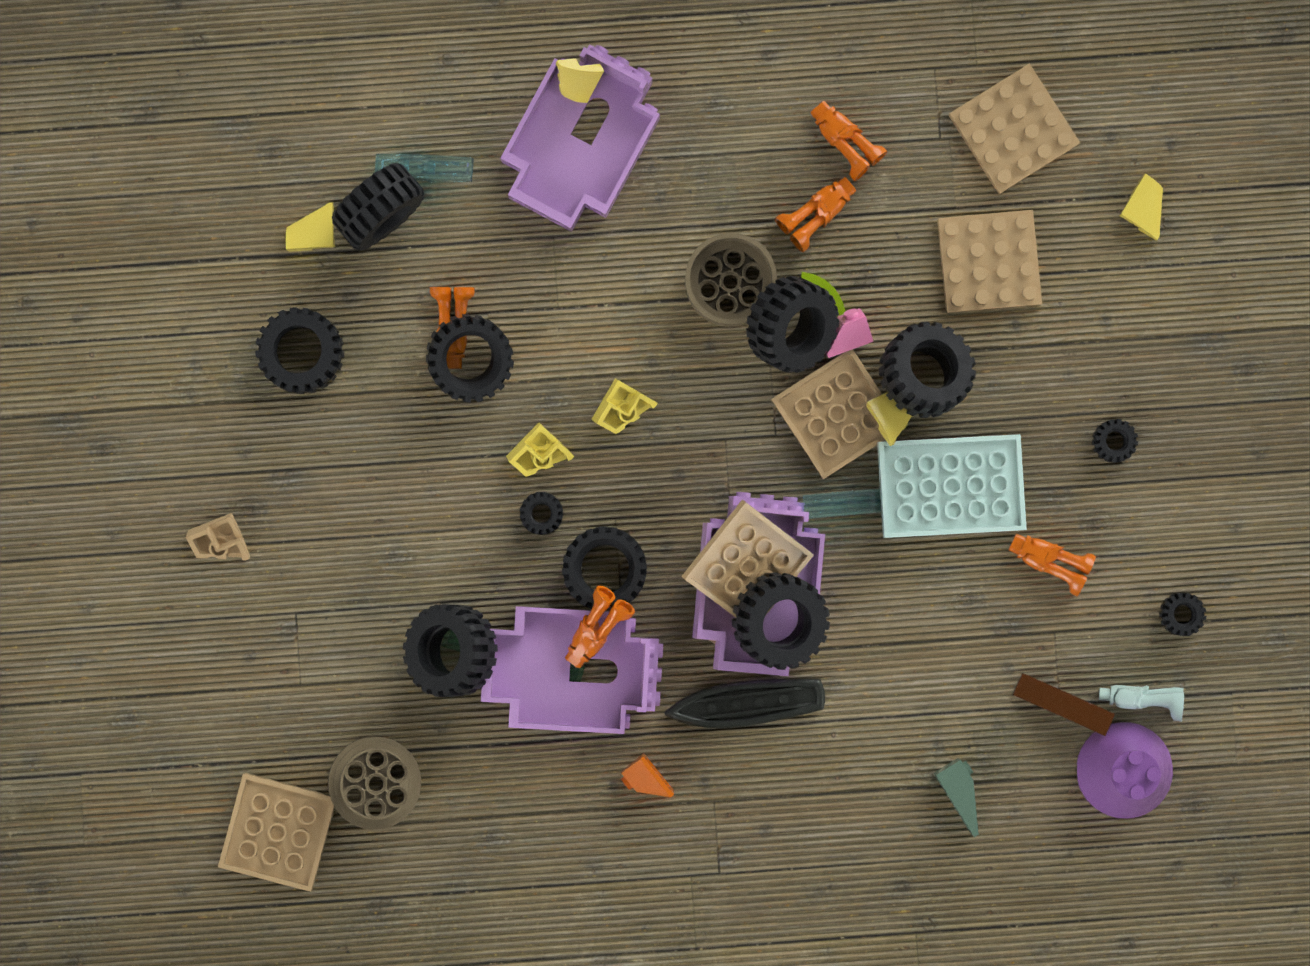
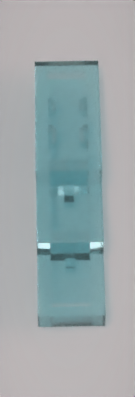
M376 154L375 172L392 163H398L403 165L415 180H425L428 182H472L474 158L426 154Z
M880 489L802 495L804 512H809V519L881 513Z

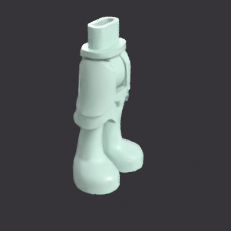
M1112 685L1110 689H1099V700L1109 701V705L1115 703L1117 707L1124 709H1142L1150 706L1168 708L1172 719L1181 722L1184 708V688L1172 687L1149 690L1147 685L1143 687Z

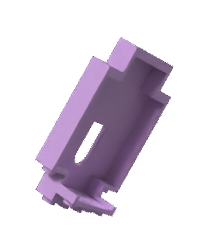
M589 44L588 48L584 47L579 55L580 66L601 64L604 70L588 103L595 98L603 99L609 105V113L592 145L571 135L588 103L575 102L561 94L559 90L560 82L557 76L559 73L556 66L557 59L554 58L500 158L503 164L520 172L508 193L509 199L571 232L585 207L605 218L608 216L660 120L657 108L648 103H645V105L641 104L652 85L650 73L641 67L635 69L629 66V62L620 56L616 58L608 54L609 51L599 45L594 47Z
M736 492V496H729L727 518L743 499L814 554L797 577L813 585L818 590V594H820L825 534H819L816 528H804V532H802L803 522H808L809 512H804V503L797 502L798 498L783 497V501L774 500V495L760 494V498H750L751 493ZM710 518V523H703L700 552L725 521L724 519ZM697 589L692 638L716 641L713 669L789 676L788 666H786L785 670H778L775 667L769 668L744 652L740 647V642L735 639L733 634L737 629L732 627V619L736 617ZM789 599L779 601L767 613L763 622V631L768 641H781L793 632L798 621V609L795 602Z
M516 606L514 630L490 629L496 635L494 643L498 646V652H495L497 661L496 666L491 668L493 673L490 679H485L486 684L481 690V702L510 703L508 728L625 734V728L629 729L630 714H626V710H636V712L655 711V706H660V692H656V684L661 682L662 668H658V658L663 657V644L659 643L658 638L630 637V633L635 632L636 618L620 621L609 633L604 646L591 658L606 659L614 662L618 671L616 678L610 683L569 681L570 662L565 659V656L569 652L568 647L579 628L580 621L583 620L584 615L588 616L591 610ZM605 611L598 621L599 626L602 625L609 611Z

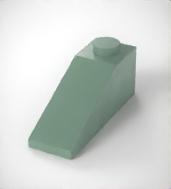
M957 758L933 774L971 835L976 837L979 833L974 780L970 776L973 770L967 761L962 762Z

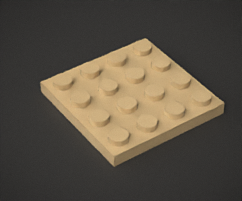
M1030 63L948 115L999 195L1080 144V141Z
M1033 210L937 219L946 314L1042 305Z
M853 349L842 353L771 399L822 479L830 476L875 447L877 442L885 440L879 431L878 422L866 407L868 401L882 395V393Z
M742 499L682 577L736 617V614L733 613L734 605H739L740 600L737 598L740 593L745 594L747 592L746 586L750 582L756 584L758 577L762 575L769 577L770 573L775 572L781 575L788 573L797 577L814 554Z
M243 773L218 867L311 892L335 808L330 795Z

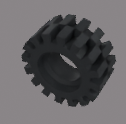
M1112 419L1096 428V432L1092 436L1094 437L1092 445H1094L1095 449L1093 450L1095 453H1098L1100 459H1104L1106 462L1118 463L1129 459L1137 450L1135 447L1138 445V441H1136L1138 435L1134 432L1135 428L1128 425L1129 422L1121 421L1122 419ZM1118 432L1122 435L1124 444L1119 450H1112L1107 446L1106 438L1109 433Z
M535 492L522 502L520 519L528 531L538 535L550 534L562 523L563 507L552 494ZM539 504H545L551 510L549 520L544 523L535 521L532 516L534 507Z
M1190 593L1172 594L1164 600L1165 603L1160 607L1162 609L1161 613H1159V617L1162 618L1160 622L1166 627L1167 631L1174 635L1190 636L1193 633H1197L1198 629L1204 626L1203 620H1206L1207 617L1204 616V612H1206V608L1202 606L1204 603L1198 600L1197 596ZM1180 605H1186L1191 610V619L1185 624L1178 623L1174 617V611Z

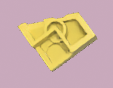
M576 58L557 60L556 66L559 70L557 76L560 82L559 90L561 94L572 101L588 103L604 72L601 64L580 66Z
M1144 174L1119 215L1139 227V231L1154 240H1158L1160 236L1162 186L1153 178Z
M328 203L286 228V250L293 252L335 247L334 225L332 223L334 204Z
M615 378L592 420L596 424L617 434L625 429L628 423L639 419V415L649 408H655L658 403Z
M888 392L868 401L866 407L878 422L880 433L888 444L892 446L895 444L896 438L901 431L907 427L910 418L914 416L907 414L905 408L902 410L898 409L895 406L897 404L895 400H889L886 396Z
M538 423L506 457L516 469L527 477L535 474L540 469L551 468L553 464L565 459L568 461L572 460L574 455L541 423Z

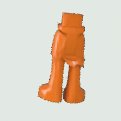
M822 101L810 114L816 119L815 123L819 125L820 132L831 146L836 147L851 165L849 175L855 182L869 170L870 164L872 166L876 165L888 151L882 146L873 145L861 135L863 131L857 125L853 124L839 111H835L836 108L834 106L830 107L825 101ZM853 141L864 153L868 161L860 156L848 143Z
M846 177L842 178L838 183L834 181L832 185H827L812 195L811 199L797 211L791 214H779L775 217V222L785 234H789L815 211L813 219L790 235V240L794 246L804 253L810 246L812 234L819 227L823 226L825 228L828 223L830 224L831 220L843 209L846 202L851 200L850 196L856 192V189Z
M430 287V296L438 302L439 325L442 322L447 324L450 322L452 288ZM454 287L455 316L457 318H461L462 314H466L468 301L475 294L474 287ZM467 336L460 337L449 347L446 357L448 369H462V358H465L464 352L467 345Z
M1017 533L1009 547V551L1017 554V558H1022L1023 562L1040 572L1049 573L1068 583L1070 593L1077 597L1087 577L1053 562L1055 560L1062 561L1088 575L1096 559V556L1091 553H1087L1084 556L1075 555L1062 550L1065 547L1058 546V544H1052L1039 538H1031L1029 535L1024 537Z
M597 586L594 590L592 610L588 616L584 615L583 620L580 621L579 628L568 647L569 652L565 659L577 668H581L584 662H589L600 651L615 625L620 621L629 620L635 613V609L630 603L625 600H617L602 625L599 626V619L615 600L614 593L605 586Z

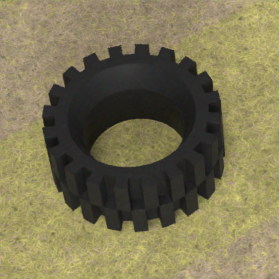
M293 307L287 312L284 310L277 312L279 316L276 318L271 316L267 320L269 322L267 327L262 326L260 329L262 333L261 338L256 339V345L259 346V349L255 351V354L260 361L258 363L260 370L264 371V376L273 382L274 385L288 392L304 394V392H317L316 389L318 388L324 389L328 386L327 382L329 380L334 381L337 377L335 375L338 369L341 370L343 365L340 362L341 358H344V351L342 350V345L344 344L338 334L339 331L323 315L308 308L298 309ZM296 328H307L314 331L321 342V356L317 364L303 373H292L285 370L280 364L277 355V348L281 338L287 332Z
M462 314L461 318L451 317V321L447 324L442 322L439 325V331L432 333L431 343L428 342L426 348L428 350V355H426L428 370L436 385L445 394H449L451 398L457 401L460 398L467 403H471V399L481 402L484 401L483 397L487 395L489 398L495 396L494 391L496 389L501 391L505 387L503 384L504 380L510 379L511 373L509 370L514 365V361L511 359V355H514L513 350L509 345L510 342L506 335L492 321L486 320L479 315L473 317L469 314ZM467 335L483 338L488 342L491 349V361L488 368L478 377L463 379L453 375L446 363L449 347L454 341Z
M603 526L586 530L581 535L579 534L568 546L563 558L562 575L564 576L566 588H568L572 597L583 606L592 609L594 605V590L583 579L581 571L583 559L590 550L597 546L609 545L619 549L628 561L629 572L624 584L619 589L613 591L615 600L606 610L610 611L617 600H625L630 603L640 593L647 575V564L642 548L632 536L618 528Z

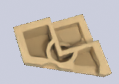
M232 513L192 528L187 532L186 539L196 558L216 557L218 559H227V557H239L242 560L250 559L244 538Z

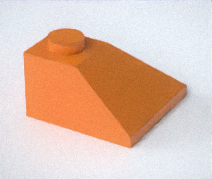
M644 753L621 771V774L624 776L621 780L629 790L634 788L636 792L670 798L674 795V789Z

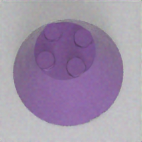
M1130 722L1112 723L1106 736L1094 732L1084 742L1077 758V781L1086 800L1100 812L1115 818H1135L1155 809L1167 795L1173 777L1172 759L1164 742L1150 729Z

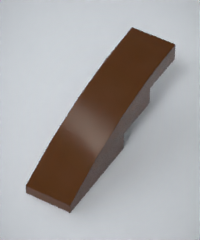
M1024 673L1021 674L1012 694L1103 736H1106L1115 716L1112 712Z

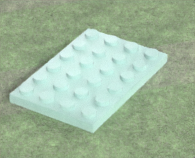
M1021 434L896 441L892 446L887 441L877 442L883 538L1027 530Z

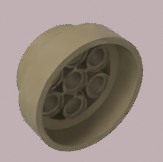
M739 233L719 234L704 241L690 257L685 274L686 293L693 308L707 321L725 327L742 326L747 324V317L752 312L750 308L758 300V294L766 290L765 287L770 283H776L777 271L767 249L755 239ZM730 254H736L740 257V263L731 265L728 263L727 257ZM707 263H715L718 266V271L714 274L707 273L705 270ZM748 269H755L758 271L759 277L756 280H750L746 277V271ZM728 277H732L736 280L737 286L733 289H728L724 286L723 281ZM705 286H711L715 294L709 298L704 297L701 289ZM746 292H751L755 295L756 300L751 304H747L743 301L742 295ZM730 301L733 304V310L723 312L720 309L721 302Z
M365 737L350 743L337 755L330 768L328 790L334 807L345 820L364 829H384L399 823L413 810L421 791V774L413 755L400 743L384 737ZM374 752H380L383 756V762L379 766H373L369 761L370 755ZM352 764H358L362 769L361 775L357 778H351L348 775V768ZM398 764L403 767L404 773L402 777L396 779L391 776L390 770L394 765ZM372 777H380L382 779V787L379 790L374 791L369 788V780ZM358 789L361 793L359 801L354 803L348 801V791ZM395 789L403 792V799L398 803H393L390 800V793ZM373 801L380 802L382 806L381 812L377 815H372L368 812V806Z

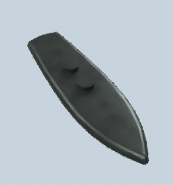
M820 679L737 681L707 687L694 692L676 702L664 714L676 721L697 727H746L823 710L825 706V691Z

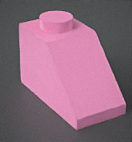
M860 308L849 309L837 317L839 319V327L835 331L837 336L835 340H832V347L829 352L826 351L825 353L830 358L873 342L867 318Z

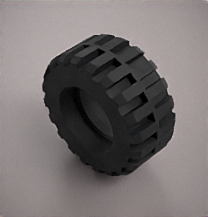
M392 163L376 171L359 186L355 187L336 207L332 214V223L353 249L360 251L368 249L395 231L416 211L417 207L424 200V190L403 165Z
M788 276L775 280L776 283H770L765 287L766 290L758 294V300L750 308L752 310L751 315L747 317L749 327L746 328V335L750 338L748 339V344L756 357L786 373H798L815 366V362H820L824 358L825 352H829L832 347V340H835L837 336L835 331L839 327V319L837 318L839 313L833 296L826 289L801 277ZM800 311L796 328L785 339L789 322Z
M928 321L920 322L918 325L908 326L886 346L885 352L880 358V363L883 364L879 367V376H883V380L880 383L883 389H887L888 394L886 396L888 399L895 400L897 403L895 406L898 409L902 410L905 408L907 410L906 413L911 416L919 413L920 418H928L929 416L934 418L947 413L967 397V393L973 387V382L971 381L976 378V371L972 369L976 363L975 358L970 357L969 353L972 352L970 346H965L962 342L964 338L960 334L956 336L953 333L954 329L949 326L942 328V324L934 322L932 325ZM913 352L929 354L938 361L944 374L942 388L925 386L915 377L910 364Z
M775 572L770 573L769 577L764 575L758 577L756 584L750 582L746 586L748 590L745 594H739L737 599L740 600L738 606L734 605L733 608L736 618L732 619V627L737 629L733 634L735 639L740 642L742 650L749 654L750 657L769 668L775 667L778 670H785L786 666L791 669L799 667L798 662L800 661L806 664L811 660L809 656L812 653L815 655L819 653L821 649L818 646L821 642L825 643L827 639L824 633L825 630L830 628V622L826 620V617H829L830 614L829 609L823 606L826 603L824 597L818 594V590L813 585L791 574L783 573L781 575ZM787 599L792 600L798 609V621L795 629L788 637L781 641H768L763 631L766 613L777 602Z
M433 605L429 609L421 611L419 617H415L410 624L412 627L407 629L405 634L407 640L403 642V650H405L403 660L404 664L408 665L406 670L409 677H414L413 683L417 687H422V691L426 694H433L435 697H459L473 694L477 689H481L486 684L485 679H490L493 673L491 668L496 666L497 658H495V652H498V646L494 643L496 635L494 631L490 630L491 624L488 619H482L483 614L481 612L473 610L472 607L467 605ZM450 629L455 633L460 644L459 661L451 672L444 666L440 653L442 639Z

